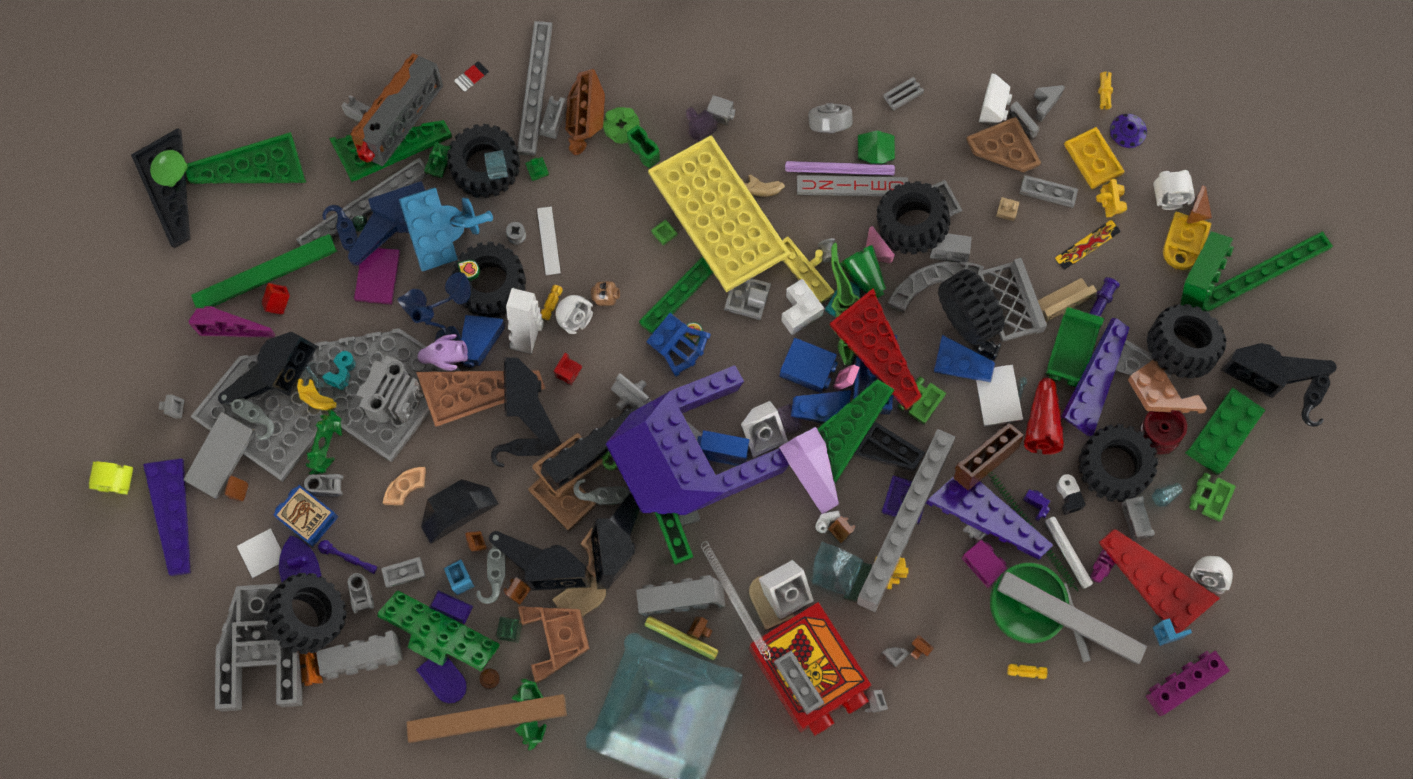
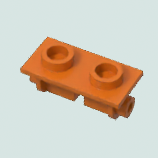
M299 653L300 665L306 664L305 668H301V678L304 686L313 685L312 683H323L322 676L319 673L317 653Z

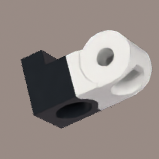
M1069 474L1063 475L1057 482L1056 487L1065 501L1062 507L1064 515L1083 510L1086 504L1075 478Z

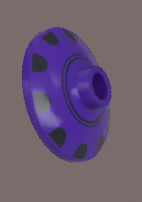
M1122 114L1113 120L1110 126V134L1118 145L1125 148H1134L1145 140L1147 128L1143 120L1138 116Z

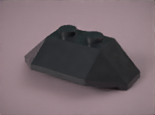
M461 479L427 499L421 528L430 544L499 505L489 487Z

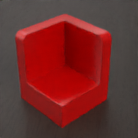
M271 283L267 284L261 302L265 312L284 314L290 297L287 287Z
M564 353L553 372L556 378L572 386L582 369V365L571 360L569 354Z

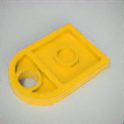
M1176 211L1165 240L1163 256L1166 262L1173 268L1187 270L1192 268L1207 240L1212 223L1203 220L1189 224L1186 223L1189 215ZM1175 256H1182L1185 262H1177Z

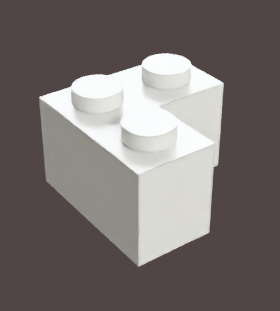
M803 279L787 288L786 297L793 307L782 313L781 321L790 334L794 335L822 317L824 307Z

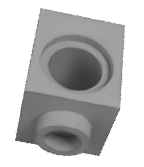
M713 95L707 109V119L728 125L729 120H733L736 110L733 109L734 102Z

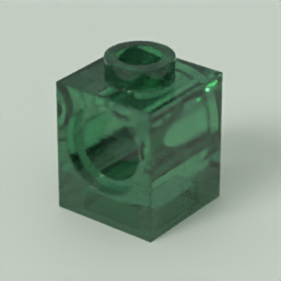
M500 617L496 637L502 641L519 643L522 628L521 621Z

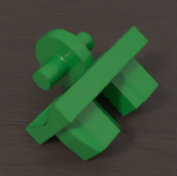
M435 142L424 169L426 174L438 178L443 177L448 165L447 152L450 146Z

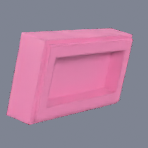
M851 365L840 370L833 388L839 391L853 385L860 367Z

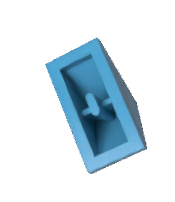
M462 559L444 568L451 588L456 595L475 587Z

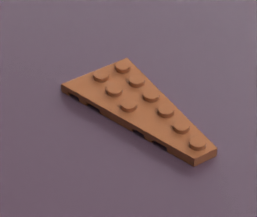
M531 370L538 377V380H541V390L545 389L539 370ZM504 371L416 372L435 427L504 403Z

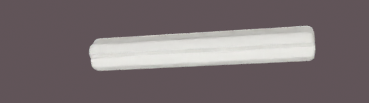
M1048 518L1045 521L1046 526L1082 588H1088L1093 584L1091 578L1056 518Z

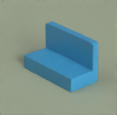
M1170 618L1152 627L1160 646L1183 639L1192 633L1191 629L1176 634Z

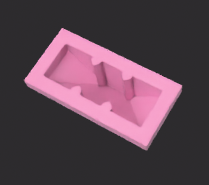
M871 226L868 232L866 247L873 245L878 262H893L895 254L875 228Z

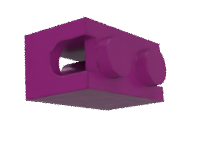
M981 539L961 559L988 588L1007 570V564L1001 557H997L993 553L994 549L988 542L984 543Z

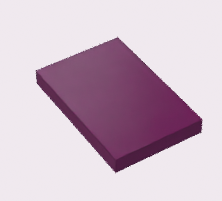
M378 248L359 265L354 296L355 301L393 304L400 250Z

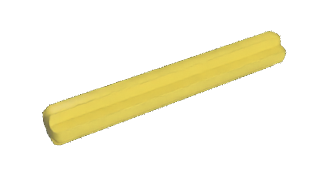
M651 616L645 622L646 627L712 660H715L718 655L717 649Z

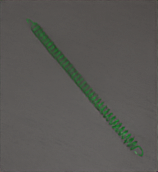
M1016 505L1014 507L1011 506V508H1014L1013 510L1017 512L1021 509L1019 508L1015 510L1019 505ZM1052 550L1048 551L1049 553L1047 554V557L1050 556L1051 558L1055 553L1050 554L1052 552ZM1059 559L1055 560L1056 562L1053 564V566L1057 565L1056 569L1062 563H1057ZM1068 571L1060 573V575H1063L1062 578H1065L1064 576L1068 573ZM1073 577L1069 578L1070 580L1067 582V584H1070L1069 582L1073 579Z

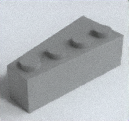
M711 575L701 576L700 580L692 581L691 578L680 580L681 583L676 584L669 581L661 583L662 586L654 587V585H644L642 589L636 590L639 614L643 616L671 613V609H674L675 612H685L690 610V607L703 610L709 609V605L712 604L718 605V608L725 607L722 583L712 578Z
M393 631L385 632V637L378 635L370 636L367 642L355 640L348 643V647L337 645L316 652L319 673L322 677L330 680L338 678V674L346 673V675H353L359 673L358 670L365 668L366 671L378 669V666L386 664V666L397 665L398 661L403 660L400 638Z

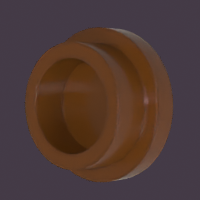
M489 668L480 674L479 680L484 688L493 689L499 684L500 676L496 670Z

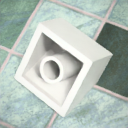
M993 73L986 90L979 122L994 126L1002 123V121H1006L1008 110H1005L1006 105H1010L1012 94H1009L1010 86Z
M793 560L759 578L764 595L779 619L814 601L804 570Z

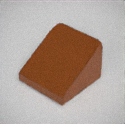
M230 476L224 494L230 499L244 501L249 484L246 481Z

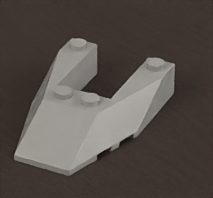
M278 584L236 586L228 610L229 614L222 628L221 638L216 645V710L221 712L242 710V667L276 665V705L280 707L302 706V678L299 651L293 653L289 651L288 647H281L279 645L280 642L277 639L274 641L271 637L273 634L271 631L268 632L266 628L268 622L264 621L263 614L266 612L264 611V605L268 601V596Z

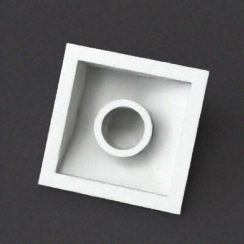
M770 401L753 408L741 424L746 439H750L749 449L753 457L788 442L778 411Z

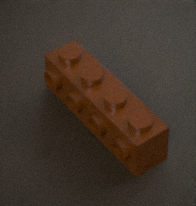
M1008 423L956 465L954 479L965 489H971L1019 449L1024 434Z

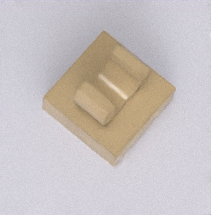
M1001 197L996 217L1014 221L1019 202Z

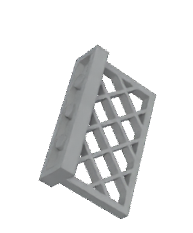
M1022 258L1014 259L1011 263L977 272V275L982 277L983 281H985L984 275L990 274L996 277L993 285L987 283L990 290L1002 294L999 305L1001 308L1009 311L1004 322L1015 328L1013 334L1006 336L1002 330L999 333L1002 342L1032 333L1044 332L1047 324ZM1010 268L1012 273L1010 280L1000 275L1002 270ZM998 279L1008 283L1005 291L994 286ZM1010 285L1018 289L1017 297L1006 292ZM1004 296L1014 300L1011 308L1001 303ZM1016 302L1024 305L1025 311L1023 314L1013 309ZM1010 313L1021 317L1017 325L1007 320ZM1022 319L1029 321L1032 328L1026 330L1020 327Z

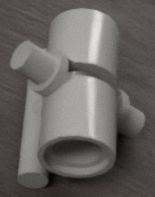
M620 373L611 388L620 397L616 407L619 410L629 405L632 408L635 406L640 408L651 402L650 397L643 392V388L647 385L646 382L640 380L638 383L633 384Z

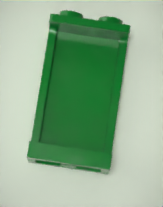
M1067 307L1062 316L1045 375H1048L1053 381L1060 382L1061 379L1067 381V385L1076 387L1091 359L1104 318Z

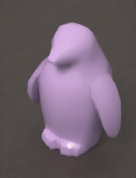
M455 334L442 336L418 352V361L423 364H433L443 370H455L457 366L451 364L468 360L467 346L464 341L453 340L457 337Z

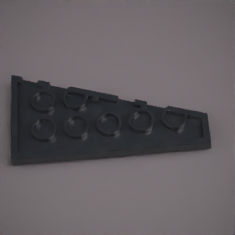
M179 128L131 154L169 243L173 248L191 240L185 172L173 187H168L156 183L151 176L150 169L154 158L166 150L177 151L184 158L182 130Z

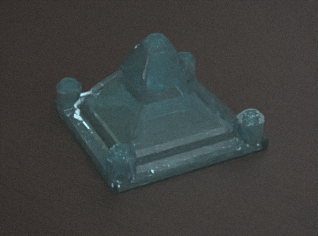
M638 633L629 634L624 640L626 649L594 729L590 730L586 735V747L666 779H705L744 675L735 672L732 668H724L643 638Z

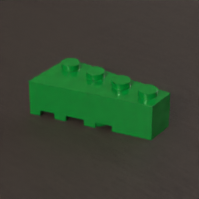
M1211 231L1185 281L1180 302L1182 306L1188 304L1191 307L1197 306L1202 311L1204 310L1209 296L1214 291L1215 283H1218L1221 270H1224L1227 265V257H1231L1234 247L1231 246L1233 238Z

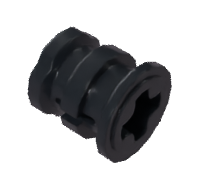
M986 341L979 346L977 353H983L985 357L990 356L995 361L1001 348V343L996 345L994 341Z

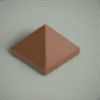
M481 531L465 533L467 546L471 552L487 549Z

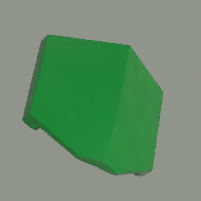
M878 130L858 135V159L870 164H884L895 160V135Z

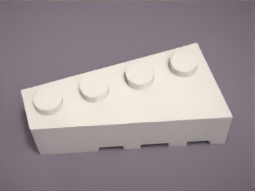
M512 288L506 305L507 320H509L508 330H511L509 334V340L511 341L510 349L532 354L538 331H542L544 320H542V314H540L535 294Z

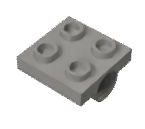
M751 278L729 291L724 310L761 320L771 283Z

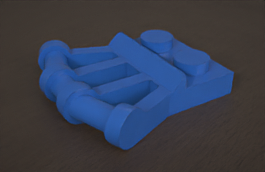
M669 313L646 342L666 358L672 372L677 377L680 375V372L691 366L693 367L696 364L697 358L704 354L703 351L707 339H710L711 334L689 328L673 314ZM689 333L699 336L698 345L695 346L684 335ZM680 340L693 350L689 357L676 347ZM673 351L685 361L675 366L669 354Z

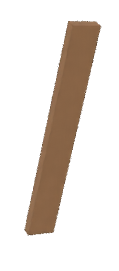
M561 694L407 721L408 742L413 743L567 716L565 695Z

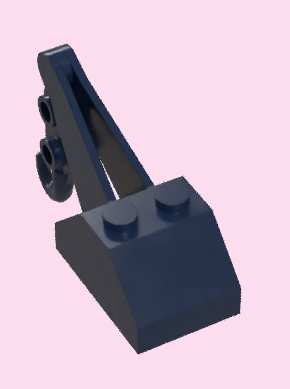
M422 181L369 198L368 201L373 214L359 237L353 222L338 205L326 207L322 217L323 220H326L328 212H337L336 227L342 246L346 251H349L348 259L350 263L358 266L396 232L409 233L399 199L425 191Z

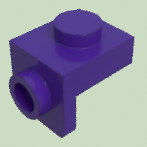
M1029 489L1023 501L1039 509L1035 520L1039 521L1041 517L1045 518L1050 510L1048 507L1050 500L1044 498L1041 492Z

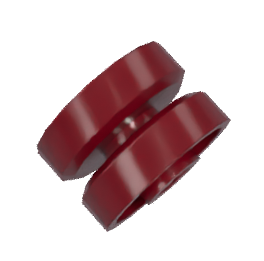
M1171 410V412L1149 411L1139 430L1144 433L1143 437L1145 439L1149 438L1152 441L1150 444L1151 448H1155L1157 454L1163 455L1177 449L1187 433L1188 425L1186 418L1179 410Z

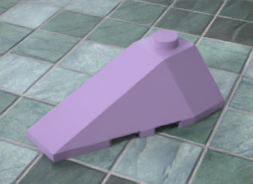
M816 427L779 447L822 514L839 505L826 443Z

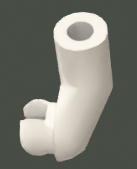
M839 511L821 514L815 525L816 530L820 533H825L830 522L840 517Z

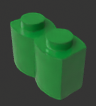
M636 125L627 132L628 145L635 154L639 155L643 165L651 168L660 161L657 144L648 138L646 131L642 127Z

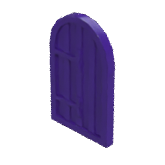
M448 657L443 666L428 659L416 669L435 693V696L442 702L448 704L456 703L465 696L467 683L462 673L458 671Z

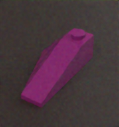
M211 306L197 308L189 319V324L199 336L275 337L273 330L267 326Z

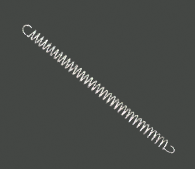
M714 556L715 559L709 560V563L711 564L712 568L714 567V565L716 567H721V565H719V562H717L718 559H716V556ZM722 570L723 573H721V574H719V573L717 574V573H716L717 577H718V575H720V576L723 575V574L726 575V573H724V570ZM722 583V586H724L725 591H726V589H729V590L732 589L731 587H730V588H727V587L725 588V585H723L724 583ZM735 593L736 596H734V597H732V596L730 597V596H729V598H730V600L732 601V603H733V601H735L734 599H735L736 597L739 598V596H737V593ZM734 602L733 605L736 604L735 609H737L738 612L739 609L736 608L738 607V604ZM749 625L746 626L747 630H752L751 632H749L752 636V639H757L756 641L754 640V642L757 645V648H759V651H765L763 649L760 650V648L763 647H758V645H761L759 643H764V641H758L759 639L756 637L753 638V636H756L754 634H759V632H756L753 629H751L752 627Z

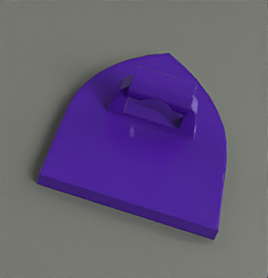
M290 535L279 557L281 582L289 576L297 575L298 573H306V575L314 573L318 578L322 576L317 557L312 549L302 540Z

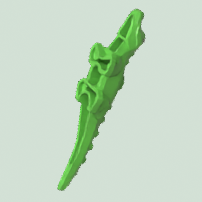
M833 243L831 246V264L837 283V294L831 306L836 311L835 315L837 318L860 298L853 293L851 284L839 264L837 243ZM840 338L837 346L843 363L851 365L855 353Z

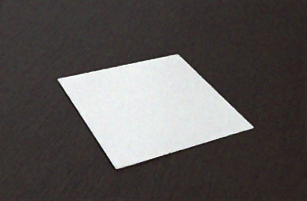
M271 528L237 546L252 578L279 564L282 550Z

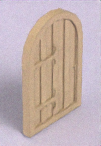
M591 576V587L566 589L552 600L558 608L580 609L583 617L604 601L606 589H597L596 578Z
M757 577L750 585L749 595L765 630L793 618V613L782 619L777 617L764 595L759 581L760 577Z

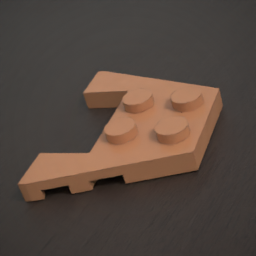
M1150 361L1128 379L1146 411L1171 412V410H1180L1181 413L1197 411V413L1202 414L1207 410L1199 395L1181 399L1164 372L1166 369H1161L1157 361Z
M518 607L522 625L542 620L551 659L531 665L536 683H540L590 649L580 609Z

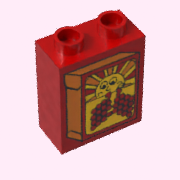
M819 602L762 636L761 641H764L763 644H766L765 647H768L765 651H759L755 642L749 646L750 653L800 733L810 728L813 735L816 736L835 724L830 716L834 711L844 706L847 713L851 714L869 702L864 692L869 690L871 683ZM789 651L793 652L824 701L822 706L808 715L774 664L775 660Z

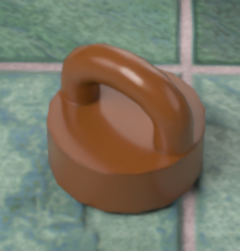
M572 137L568 138V141L571 143L569 151L573 155H579L586 149L587 142L584 139L576 141Z

